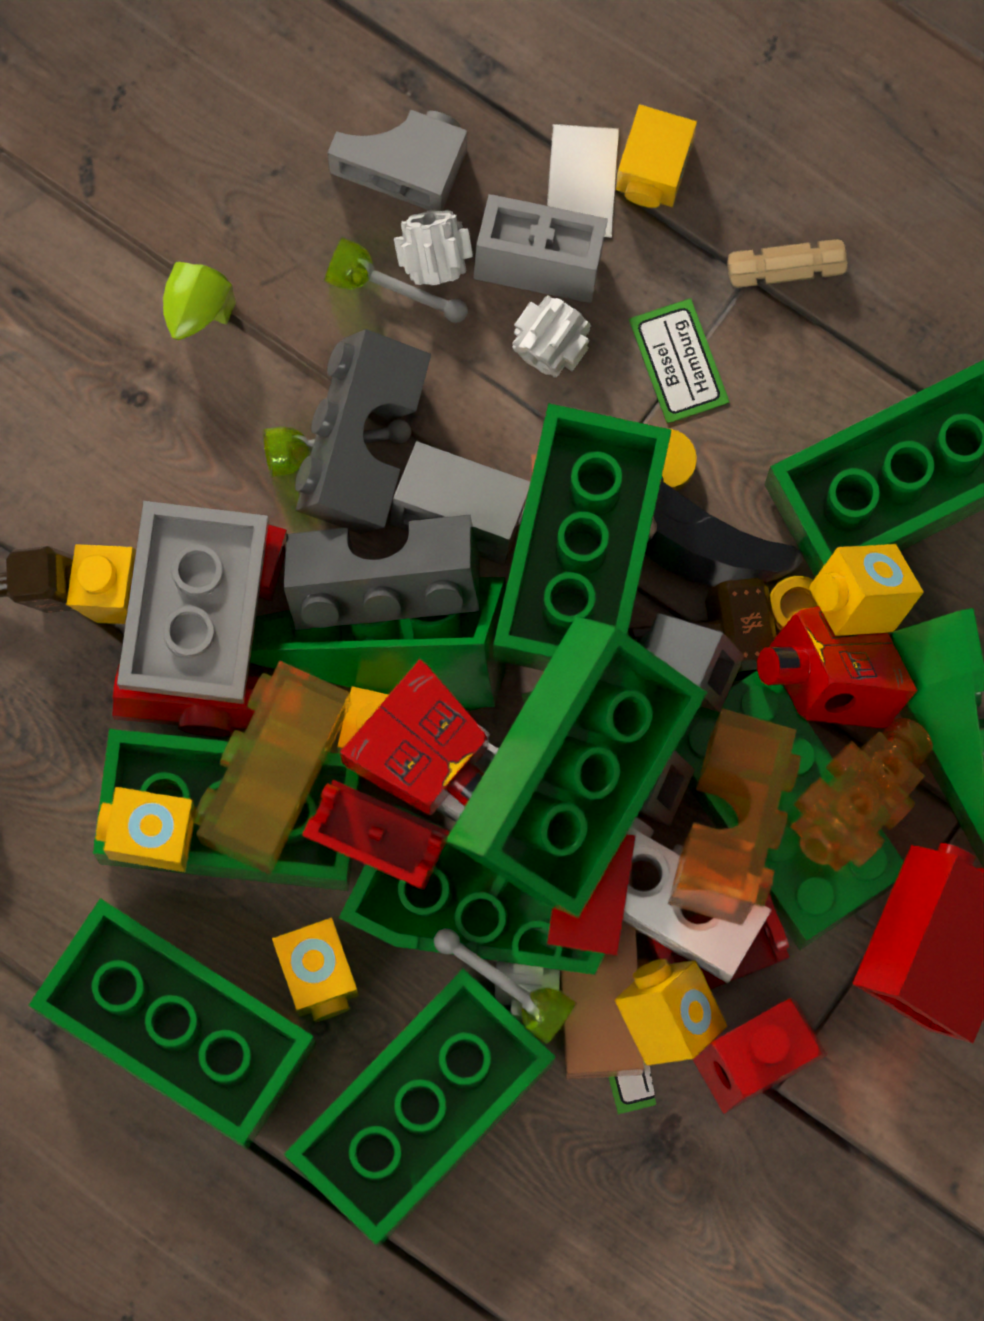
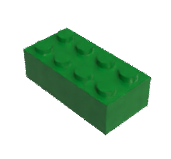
M984 360L770 466L764 485L815 578L837 547L896 544L899 550L902 551L984 509Z
M548 403L493 644V660L544 671L576 616L617 627L626 635L628 634L670 442L671 429Z
M576 616L446 841L537 901L579 917L707 692L617 627Z
M758 671L730 688L720 713L704 707L697 710L675 748V751L695 769L688 788L757 889L768 888L779 920L799 950L893 889L904 860L807 720L798 714L791 697L782 685L764 684L759 678Z
M109 729L98 817L102 803H113L116 787L191 799L197 811L185 872L110 860L104 852L105 842L96 840V832L93 854L100 865L349 891L352 858L302 836L309 819L315 816L322 801V791L327 784L331 785L333 780L360 791L362 776L347 768L342 763L339 753Z
M101 898L29 1003V1006L37 1014L245 1150L249 1149L317 1045L314 1036Z
M463 968L284 1153V1156L379 1248L554 1065L556 1056Z

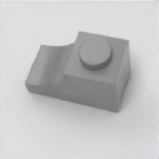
M410 110L405 122L385 133L371 136H354L336 131L327 152L329 172L424 209L443 211L467 153V130L460 128L458 121L444 113L428 111L424 115Z

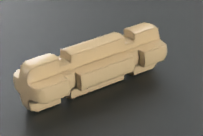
M834 239L818 241V248H810V243L761 248V255H754L753 250L732 252L728 256L730 282L732 286L741 288L757 286V279H764L765 284L814 279V272H821L822 277L843 275L847 270L845 245L843 241Z

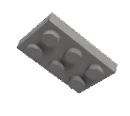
M143 501L117 681L119 689L244 704L269 527L267 515Z

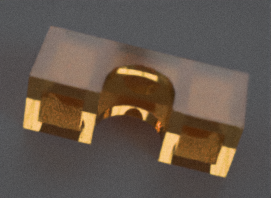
M726 709L721 710L710 733L696 790L710 793L726 800L734 808L738 816L739 825L731 829L719 830L693 823L681 849L668 905L741 926L754 905L764 907L774 870L764 868L768 847L775 850L778 849L787 820V812L777 810L782 790L786 792L792 791L801 761L800 755L791 753L796 734L795 729Z

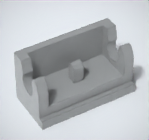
M489 194L476 245L473 279L592 303L608 218Z
M416 441L393 497L390 525L409 531V521L470 514L479 556L505 565L523 517L530 481Z

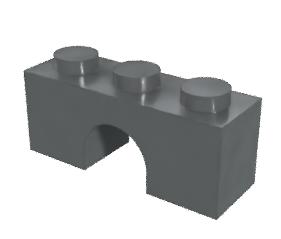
M368 329L348 336L343 341L337 343L331 353L327 367V373L332 377L327 398L319 403L311 424V431L316 434L311 456L305 458L296 477L295 489L300 492L295 511L342 528H348V530L359 534L385 527L400 469L382 463L371 455L363 438L364 423L369 413L394 420L416 412L431 358L430 353Z
M471 515L409 521V535L404 547L396 554L379 560H367L354 555L348 528L287 534L284 590L295 630L480 611V556Z
M658 613L651 630L643 635L639 644L707 692L699 707L720 713L744 659V655L722 632ZM675 750L637 814L639 817L668 827L672 823L695 770Z

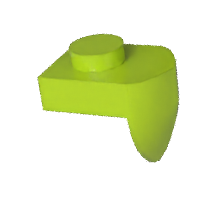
M175 262L163 295V314L172 339L179 341L203 330L213 320L227 325L236 301L232 284L227 281L228 279L225 275L205 265Z

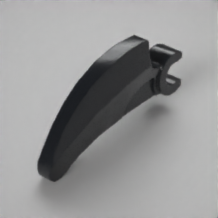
M662 477L653 515L656 521V529L648 539L645 554L666 570L693 582L716 586L720 582L750 578H760L764 583L787 575L800 566L802 562L801 551L793 545L765 540L729 525L709 514L664 482Z

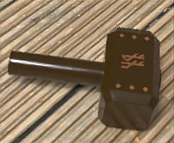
M50 546L12 550L6 558V572L0 573V597H9L15 603L45 613L74 610L66 605L74 555Z
M760 578L720 582L708 591L705 600L708 620L689 622L724 633L744 655L734 681L743 680L757 671V660L760 652L764 648L770 647L777 637L768 586ZM652 626L629 628L627 635L639 643L643 635L649 632Z

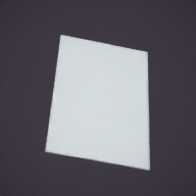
M553 124L547 206L608 218L605 237H611L619 129Z

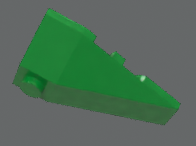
M480 577V611L302 630H295L290 610L257 616L250 663L341 686L357 687L389 695L420 659L428 665L466 711H473L482 707H495L505 675V663L493 660V644L506 592L505 577Z
M970 608L891 632L890 638L917 689L916 693L899 713L984 869V718L978 719L977 707L981 706L982 692H984V662L974 608Z
M397 804L394 805V807L437 825ZM447 841L425 890L365 864L339 916L341 920L395 947L440 953L434 945L435 935L442 929H452L458 934L460 943L482 959L596 975L606 955L605 953L547 944L553 907L537 901Z

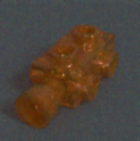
M898 718L893 720L882 733L879 731L861 748L853 741L849 742L825 767L834 776L827 784L819 777L795 801L793 805L802 814L791 825V828L801 836V849L809 859L818 864H829L836 871L850 860L857 867H860L884 843L885 840L878 834L883 825L891 830L911 811L916 803L909 797V794L925 776L918 768L931 754L933 748L930 735L920 724L911 719Z

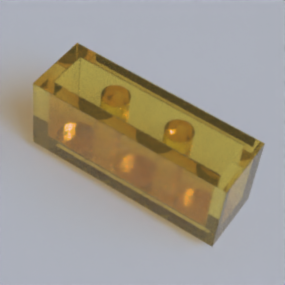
M279 661L273 676L265 673L261 675L248 703V708L255 711L245 734L238 730L233 733L223 753L220 765L228 768L217 791L210 787L205 791L194 814L193 823L200 825L197 836L201 844L271 875L350 709L351 699L349 692Z

